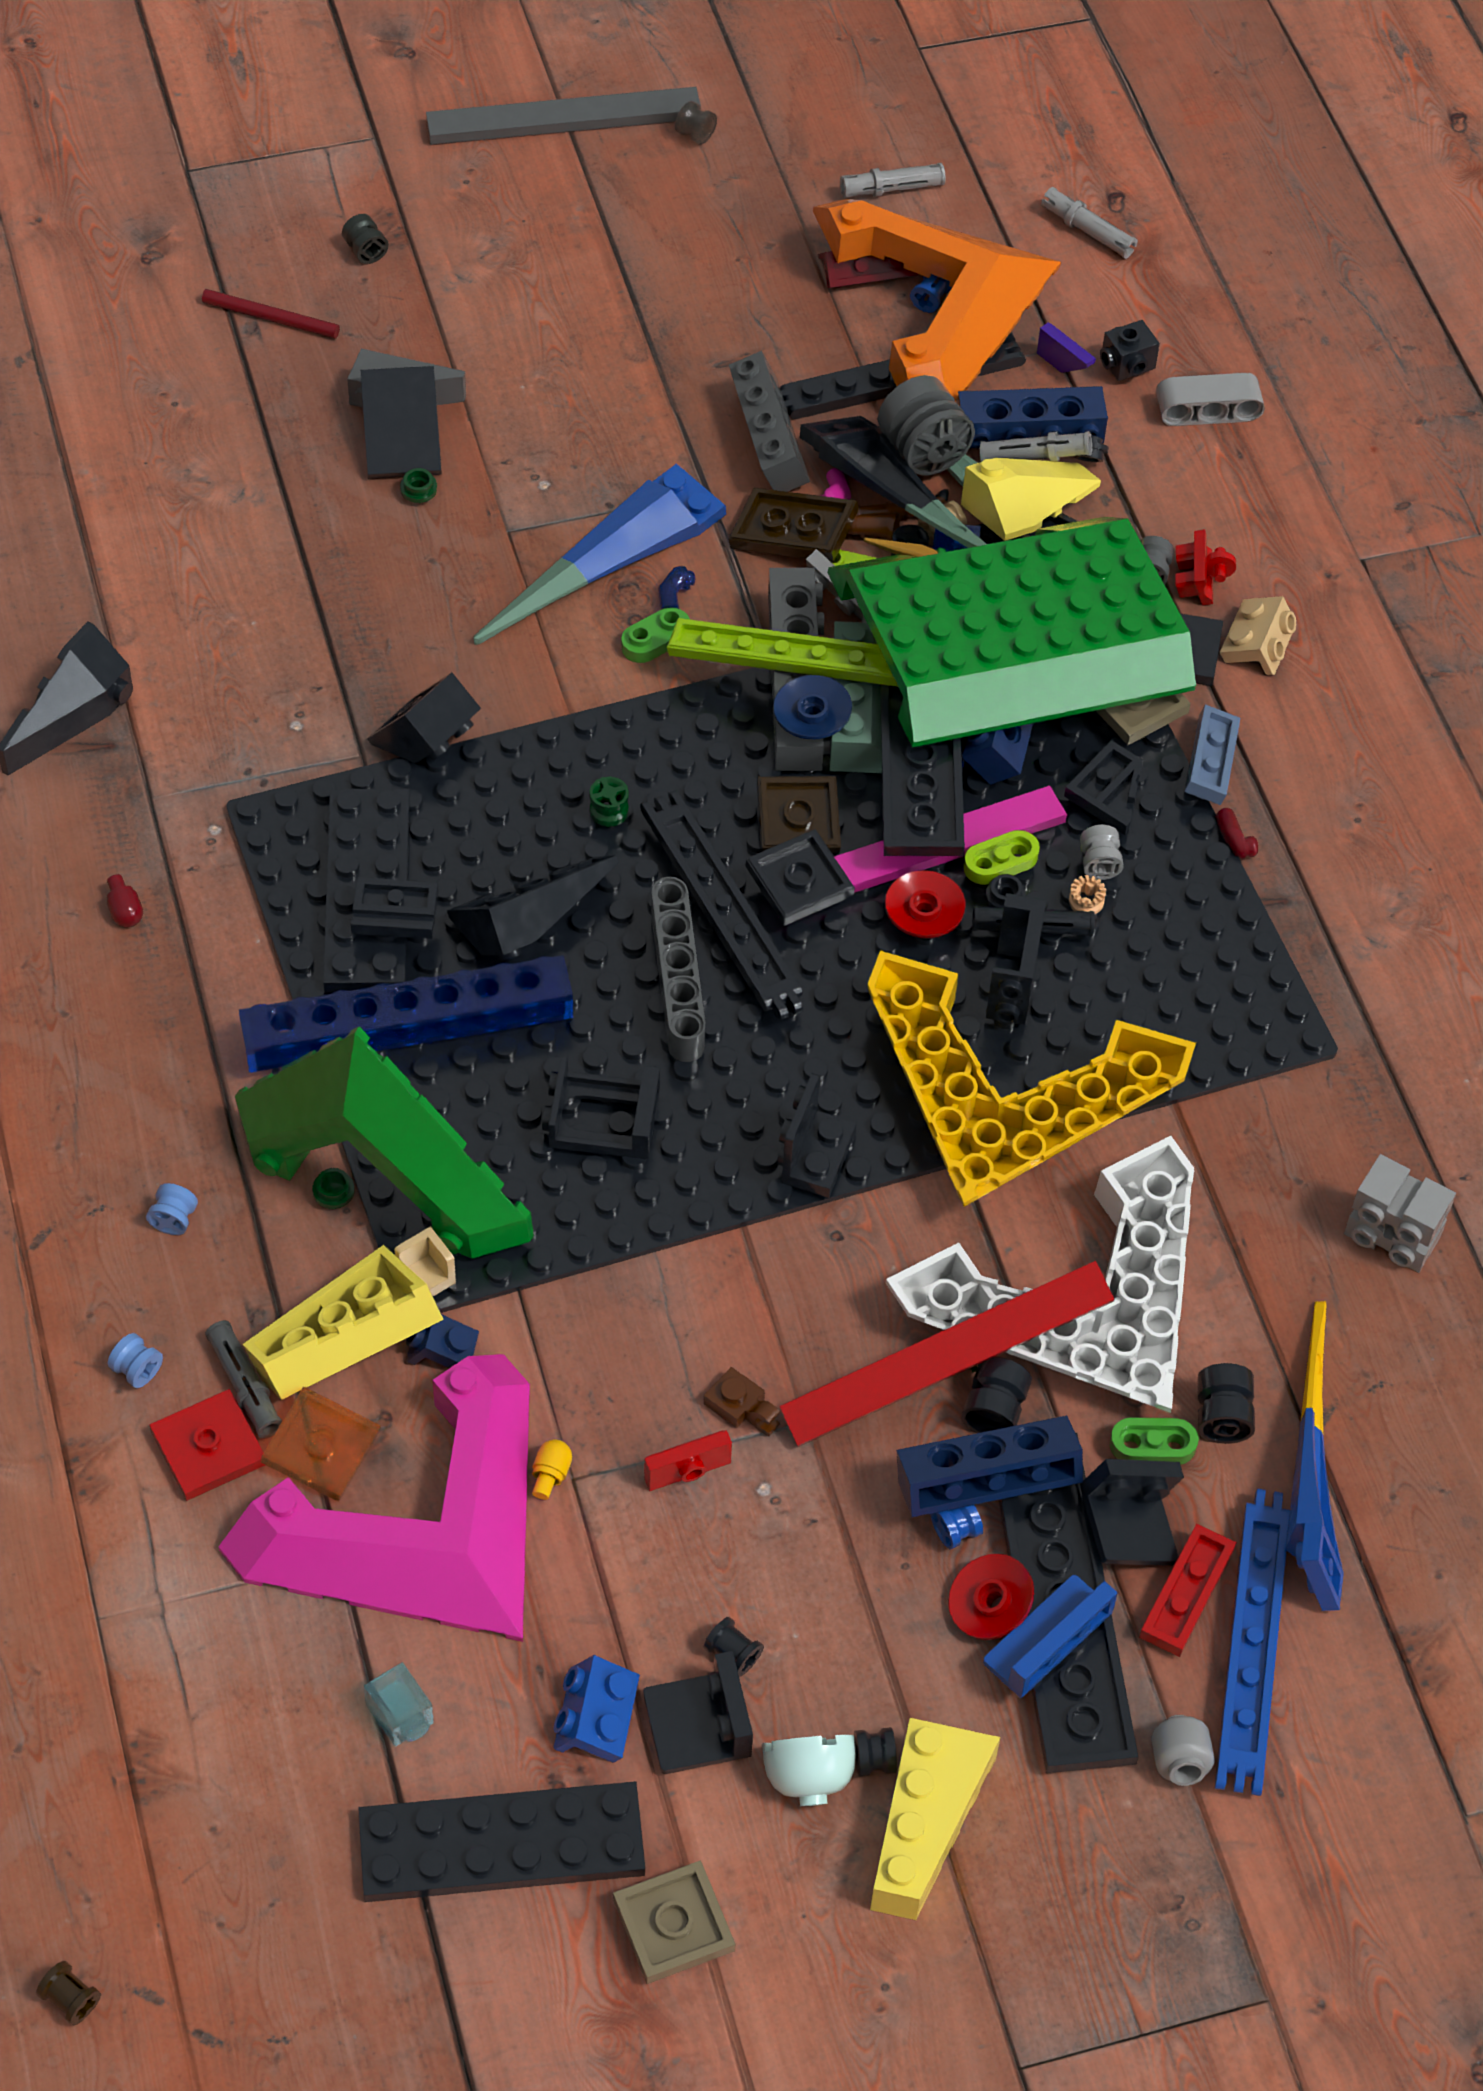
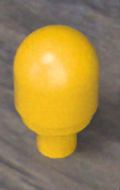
M552 1439L543 1443L538 1450L532 1466V1475L537 1479L532 1495L538 1499L548 1500L553 1486L561 1485L567 1476L572 1462V1452L565 1442Z

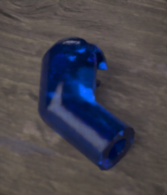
M678 566L670 571L658 587L661 610L665 608L679 609L677 593L680 589L689 590L691 589L690 585L693 586L695 584L696 577L693 571L687 570L685 566Z

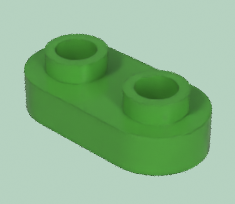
M665 608L629 626L624 630L621 637L623 655L632 662L645 663L668 652L667 645L677 619H690L689 616L678 608Z
M1125 1418L1120 1420L1112 1430L1110 1449L1117 1459L1180 1462V1465L1194 1457L1199 1437L1194 1426L1183 1419ZM1131 1441L1136 1443L1138 1447L1129 1448L1124 1443ZM1168 1443H1178L1182 1448L1172 1449Z

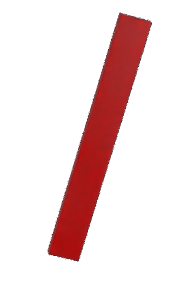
M1095 1260L779 1407L797 1446L800 1447L1114 1302L1115 1299Z

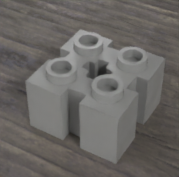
M1380 1154L1357 1190L1352 1206L1354 1210L1349 1216L1344 1234L1362 1247L1374 1250L1376 1245L1388 1250L1389 1258L1395 1264L1401 1267H1408L1419 1273L1441 1238L1447 1221L1446 1217L1451 1210L1456 1192L1427 1177L1422 1182L1409 1175L1411 1169Z

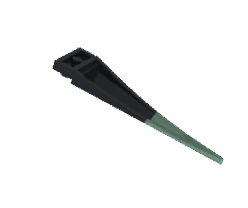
M862 416L801 424L799 438L813 446V449L819 452V458L967 548L987 545L936 498L911 467L905 463L904 458L899 455L897 449L890 443L876 424Z

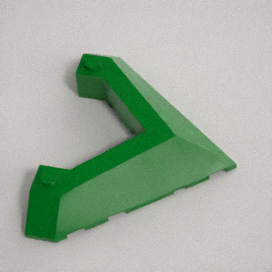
M360 1026L351 1030L347 1037L343 1039L338 1037L326 1043L318 1052L315 1050L283 1066L279 1073L275 1075L270 1073L257 1080L253 1087H244L235 1095L241 1124L253 1164L265 1175H277L290 1181L311 1150L348 1140L431 1219L434 1232L452 1254L460 1253L469 1258H476L528 1243L534 1236L531 1212L521 1201H517L513 1205L500 1191L504 1183L484 1161L475 1163L465 1153L463 1149L467 1145L466 1141L431 1103L414 1089L408 1078L387 1056L379 1055L368 1045L367 1042L370 1037Z

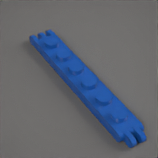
M1258 1488L1255 1492L1254 1504L1246 1502L1244 1510L1215 1777V1789L1224 1790L1227 1784V1773L1234 1774L1233 1792L1243 1793L1245 1777H1251V1795L1261 1796L1263 1789L1286 1561L1285 1547L1290 1514L1289 1509L1282 1508V1492L1274 1491L1272 1505L1265 1506L1266 1490Z

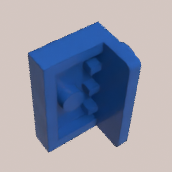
M592 1655L572 1666L564 1678L563 1690L566 1691L563 1707L554 1723V1732L557 1733L554 1749L565 1752L572 1747H577L612 1763L622 1759L640 1675L596 1655Z

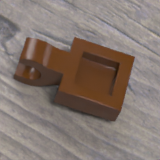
M730 1367L704 1394V1405L736 1428L746 1419L761 1433L770 1436L780 1425V1422L775 1419L780 1414V1410L772 1403L764 1400L765 1390L733 1367Z

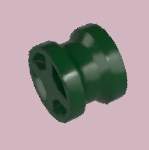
M611 776L596 780L591 785L589 791L591 818L596 823L607 827L623 823L629 813L628 786L621 779Z

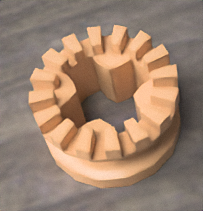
M1085 875V878L1080 876L1078 880L1075 879L1071 884L1069 894L1071 908L1074 911H1094L1095 914L1100 912L1104 906V898L1106 896L1104 883H1101L1099 878L1095 880L1094 876L1089 878V875ZM1081 892H1084L1087 896L1093 894L1095 896L1091 901V899H1088L1087 897L1082 898L1080 894Z

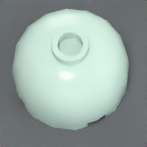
M835 1735L836 1739L828 1740L822 1738V1736H812L762 1743L767 1777L773 1787L784 1796L799 1797L800 1806L828 1804L827 1795L843 1790L850 1782L855 1770L854 1735Z

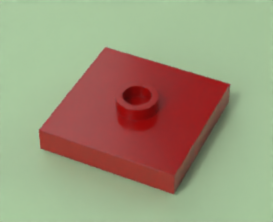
M230 1389L149 1424L151 1433L186 1501L267 1465L266 1456Z

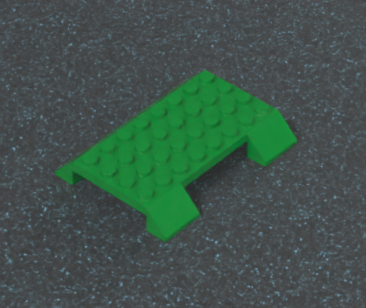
M1100 517L1040 528L1036 530L1035 536L922 557L898 554L828 567L827 573L840 600L856 599L904 697L898 719L912 747L1194 691L1196 687L1190 631L1128 518Z

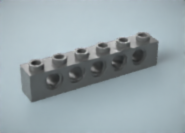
M769 568V630L811 636L824 635V612H817V606H822L823 585L822 583H815V568ZM771 670L775 771H822L823 755H830L831 736L822 739H803L793 736L778 724L774 715V700L778 691L789 681L808 674Z

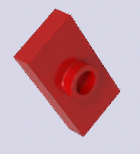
M727 1430L698 1438L644 1458V1480L649 1491L679 1481L691 1482L702 1477L707 1471L730 1464L732 1441Z

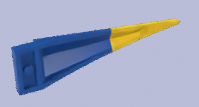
M1317 1301L1314 1303L1285 1550L1296 1557L1297 1565L1300 1569L1304 1568L1307 1575L1308 1590L1310 1593H1315L1322 1611L1340 1610L1344 1572L1330 1504L1323 1434L1322 1385L1327 1306L1326 1301Z

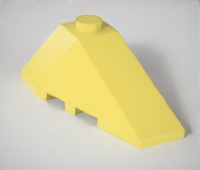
M1009 458L985 459L982 462L966 466L961 505L1006 541L1035 532L1042 527V522L1048 516L1057 517L1062 513L1064 505L1067 503H1077L1099 488L1101 480L1080 463Z

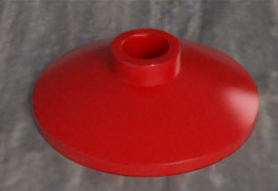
M914 871L899 877L892 883L886 894L885 908L891 922L902 932L920 938H935L951 932L960 924L965 913V897L960 887L949 877L934 871Z
M987 1554L978 1557L961 1569L951 1585L948 1598L950 1615L958 1628L970 1637L980 1640H993L1004 1637L1020 1626L1028 1616L1034 1600L1033 1580L1023 1564L1011 1556ZM1002 1597L1000 1603L991 1608L992 1602L996 1598Z

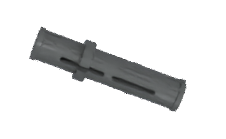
M223 1320L214 1323L206 1330L205 1335L212 1344L224 1371L237 1393L235 1400L242 1410H246L260 1438L274 1436L283 1428L284 1423L276 1413L269 1398L271 1393L268 1385L264 1381L259 1380L247 1354L234 1334L230 1322ZM230 1352L234 1354L241 1368L240 1371H237L232 1359L230 1358ZM248 1387L252 1388L260 1404L259 1406L255 1405L247 1390Z

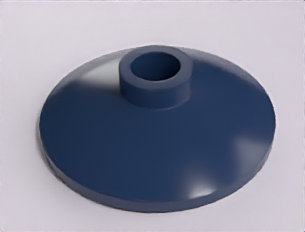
M806 675L789 681L778 691L774 700V715L778 724L789 734L803 739H822L834 735L848 723L852 713V701L846 688L836 680L820 675Z

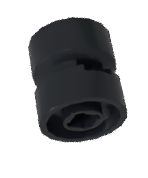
M993 1357L978 1364L972 1384L973 1390L968 1393L962 1411L961 1419L963 1423L976 1433L1017 1426L1022 1411L1020 1405L1026 1400L1032 1381L1030 1373L1022 1365L1000 1357Z
M1232 1363L1213 1364L1203 1368L1197 1377L1198 1400L1203 1405L1198 1409L1199 1434L1208 1441L1224 1444L1238 1443L1249 1439L1255 1432V1408L1252 1404L1254 1400V1375L1252 1371L1245 1366Z

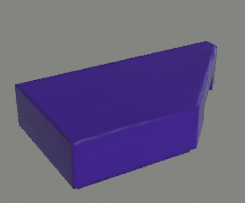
M1048 322L1040 327L1037 354L1061 373L1086 369L1095 363L1096 358L1051 323Z

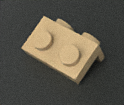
M1284 597L1252 598L1242 601L1220 651L1225 663L1259 661L1266 675H1275L1280 661L1284 658L1289 640L1296 630V617L1290 611Z

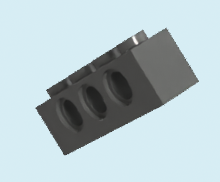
M762 350L729 364L761 469L772 489L788 492L809 483L810 479L777 378Z

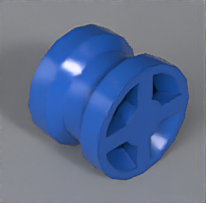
M974 1505L930 1514L938 1537L948 1549L959 1546L961 1540L967 1536L975 1538L983 1534V1524Z

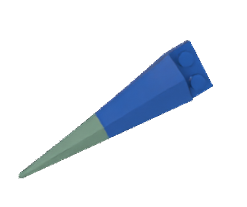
M676 463L654 481L647 480L482 628L474 636V644L483 643L534 612L599 578L663 549L699 536L726 515V505Z

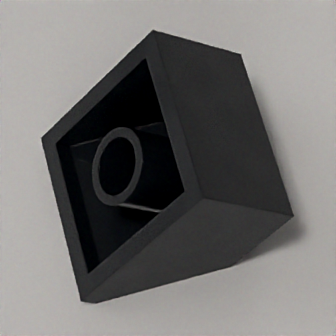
M451 672L411 698L369 736L367 740L371 745L413 763L419 762L428 755L434 760L451 746L447 740L452 735L458 738L474 725L470 719L481 707Z

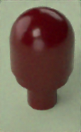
M122 875L110 876L107 879L110 892L107 894V906L112 919L121 927H133L143 917V907L139 896L133 887L125 885Z

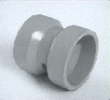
M1095 825L1081 833L1080 846L1081 851L1085 854L1083 858L1084 873L1089 875L1090 878L1094 876L1096 880L1098 878L1106 880L1120 874L1123 870L1122 854L1118 850L1120 839L1116 828L1109 825Z

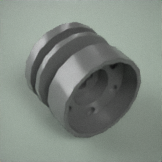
M928 375L914 377L898 385L888 394L880 406L877 417L881 431L890 443L897 448L899 455L904 458L905 463L919 475L937 474L953 466L966 454L972 445L975 435L973 422L955 402L948 389L939 379Z

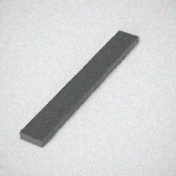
M697 87L426 112L430 144L702 119V109Z

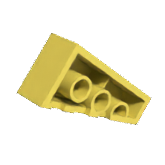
M914 1718L909 1719L870 1910L912 1920L917 1919L942 1869V1865L960 1833L968 1812L973 1807L980 1788L996 1760L1000 1737Z

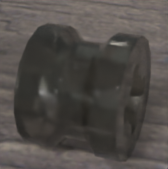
M689 101L681 108L677 115L675 130L681 135H690L693 142L702 145L714 133L717 125V115L710 110L703 111L699 104Z

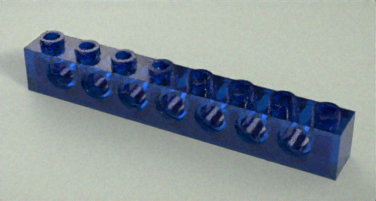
M544 956L532 961L514 964L501 963L490 968L472 971L460 970L448 975L419 977L412 981L394 984L382 983L370 988L352 991L340 990L329 995L311 998L298 997L291 1001L269 1005L257 1004L250 1008L239 1009V1017L249 1073L281 1068L313 1050L318 1052L326 1043L338 1037L342 1039L347 1037L350 1031L358 1026L370 1037L367 1042L368 1045L375 1051L570 1019L573 1018V993L564 956Z

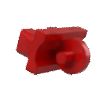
M1205 529L1194 531V542L1176 545V561L1179 570L1194 568L1192 571L1175 574V584L1179 597L1199 595L1202 606L1213 604V577L1216 582H1224L1226 577L1234 574L1236 571V558L1231 553L1226 552L1223 547H1218L1215 549V552H1212V549L1207 546Z

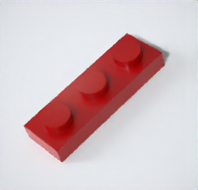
M1196 1523L1141 1629L1139 1638L1180 1657L1235 1550L1237 1542Z

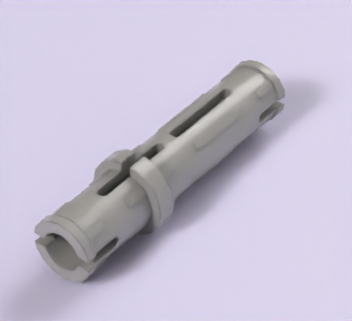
M942 163L880 171L879 168L870 169L869 173L842 175L840 177V190L843 198L872 194L873 197L882 196L883 192L926 186H941L945 184L946 180L945 169Z
M1051 187L1044 196L1049 198V200L1042 199L1041 206L1063 218L1064 223L1070 228H1079L1125 259L1134 252L1130 245L1136 247L1138 240L1088 210L1084 202L1080 200L1075 202L1059 192L1055 187Z
M1089 431L1065 435L1049 432L1048 436L980 442L981 462L985 459L993 458L1025 460L1049 458L1050 461H1059L1060 457L1092 455V438Z

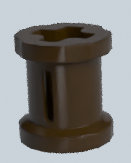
M67 1961L59 1962L52 1967L43 1977L36 1990L39 1998L42 2000L49 1999L66 2014L65 2019L73 2026L82 2022L90 2014L101 1997V1993L94 1986L89 1988L72 1973V1966Z

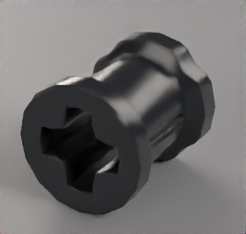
M726 1617L712 1629L703 1647L709 1653L716 1652L719 1654L733 1651L738 1675L741 1677L757 1662L763 1652L764 1645L758 1640L754 1642L749 1640L734 1627L735 1621L730 1617Z

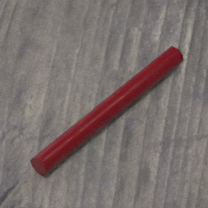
M205 289L202 294L203 303L336 339L340 331V325L232 295Z

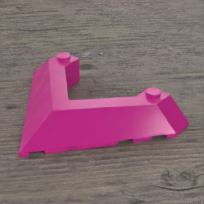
M504 1354L467 1356L432 1380L434 1405L455 1429L440 1522L316 1509L291 1479L287 1477L250 1503L218 1547L220 1553L245 1583L262 1586L263 1583L286 1587L288 1592L319 1599H323V1596L347 1600L349 1605L422 1621L423 1618L440 1621L441 1625L479 1632L480 1629L505 1634L507 1639L523 1642L530 1384Z

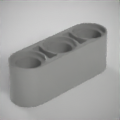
M1251 373L1171 377L1161 381L1156 387L1163 422L1169 426L1248 422L1259 418L1265 410L1258 379Z

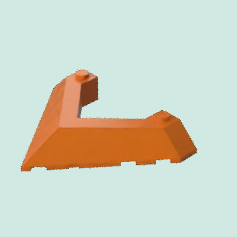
M843 199L813 207V213L837 263L869 255L884 260L887 256L904 263V268L928 278L933 274L950 281L949 286L952 289L927 332L892 341L889 371L896 386L918 376L928 375L936 377L948 389L955 402L958 399V391L968 390L980 374L981 367L989 357L992 358L1020 321L1022 313L1025 309L1030 308L1042 292L1046 281L1051 275L1054 276L1061 266L1060 261L896 214L862 200Z

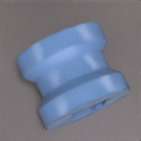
M170 1183L162 1184L155 1194L157 1203L149 1208L146 1219L151 1226L163 1233L170 1235L184 1234L189 1225L187 1216L194 1212L198 1200L191 1191L182 1186Z
M131 1333L117 1343L108 1358L107 1364L115 1373L125 1374L130 1385L135 1388H141L158 1372L162 1365L163 1354L155 1348H147L144 1346V1339L135 1333Z

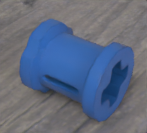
M931 274L930 278L923 276L924 280L921 284L916 285L910 292L912 303L923 312H935L940 306V298L952 289L949 286L950 281L940 278L939 282L935 284L934 281L938 276ZM928 294L930 297L927 301H924L925 296Z

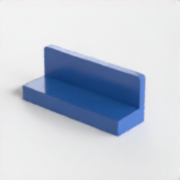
M1077 1575L1070 1576L1028 1615L1020 1626L1013 1629L984 1656V1666L1019 1698L1024 1697L1113 1613L1118 1592L1105 1581L1093 1590Z

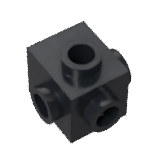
M1139 320L1105 332L1103 347L1100 350V359L1103 366L1112 372L1117 381H1121L1156 369L1160 343L1145 322Z

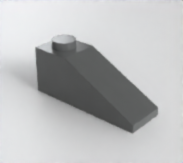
M361 349L347 379L349 404L363 408L360 370L434 366L437 405L465 401V371Z

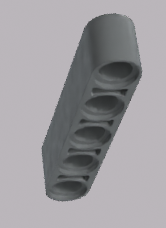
M664 877L656 881L652 887L651 918L668 1050L674 1059L681 1062H691L700 1058L704 1052L706 1022L687 886L682 880L676 877Z

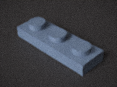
M1206 704L1204 705L1199 714L1185 792L1218 805L1222 804L1227 795L1240 717Z

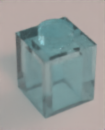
M403 1662L364 1685L366 1706L395 1747L406 1740L412 1742L419 1739L429 1730L430 1725L434 1723L432 1703Z

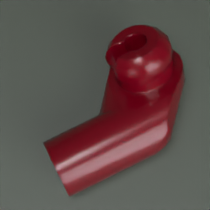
M1223 808L1216 813V821L1232 853L1242 860H1245L1246 857H1255L1258 854L1257 839L1254 836L1244 838L1232 809Z

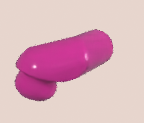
M837 468L829 470L826 474L829 488L824 491L825 494L820 496L850 500L851 491L845 474Z

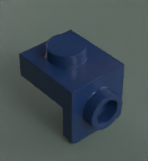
M442 1315L444 1320L406 1339V1345L409 1346L406 1362L416 1365L423 1358H428L451 1368L467 1356L474 1355L479 1331Z

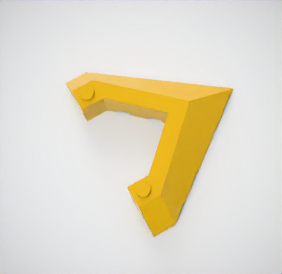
M880 951L867 984V989L963 1207L1184 1082L1196 1043L1116 1020L1105 1054L1091 1059L1090 1064L1072 1072L1065 1070L1038 1082L1037 1087L1019 1095L1014 1092L1001 1098L993 1085L990 1086L981 1071V1064L966 1039H962L953 1024L954 1019L950 1012L956 999L958 973Z

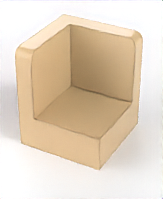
M431 1227L395 1247V1256L427 1284L432 1296L437 1295L456 1283L454 1256Z

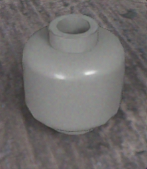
M1174 1715L1154 1729L1151 1742L1158 1773L1164 1779L1177 1785L1188 1786L1200 1782L1211 1771L1215 1762L1209 1729L1201 1720L1191 1716Z

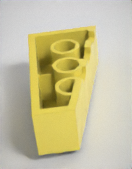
M382 1245L242 1345L261 1380L283 1400L444 1319L427 1284L389 1249Z

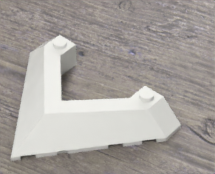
M1172 1136L1101 1170L1094 1196L1117 1227L1105 1276L1106 1283L1115 1299L1114 1302L1006 1351L1008 1354L1170 1413L1173 1402L1172 1391L1176 1370L1178 1326L1182 1305L1186 1261L1185 1250L1189 1229L1191 1186L1194 1175L1193 1165ZM960 1243L886 1279V1285L908 1317L943 1330L1033 1290L1027 1287L1019 1290L999 1285L998 1280L981 1276Z

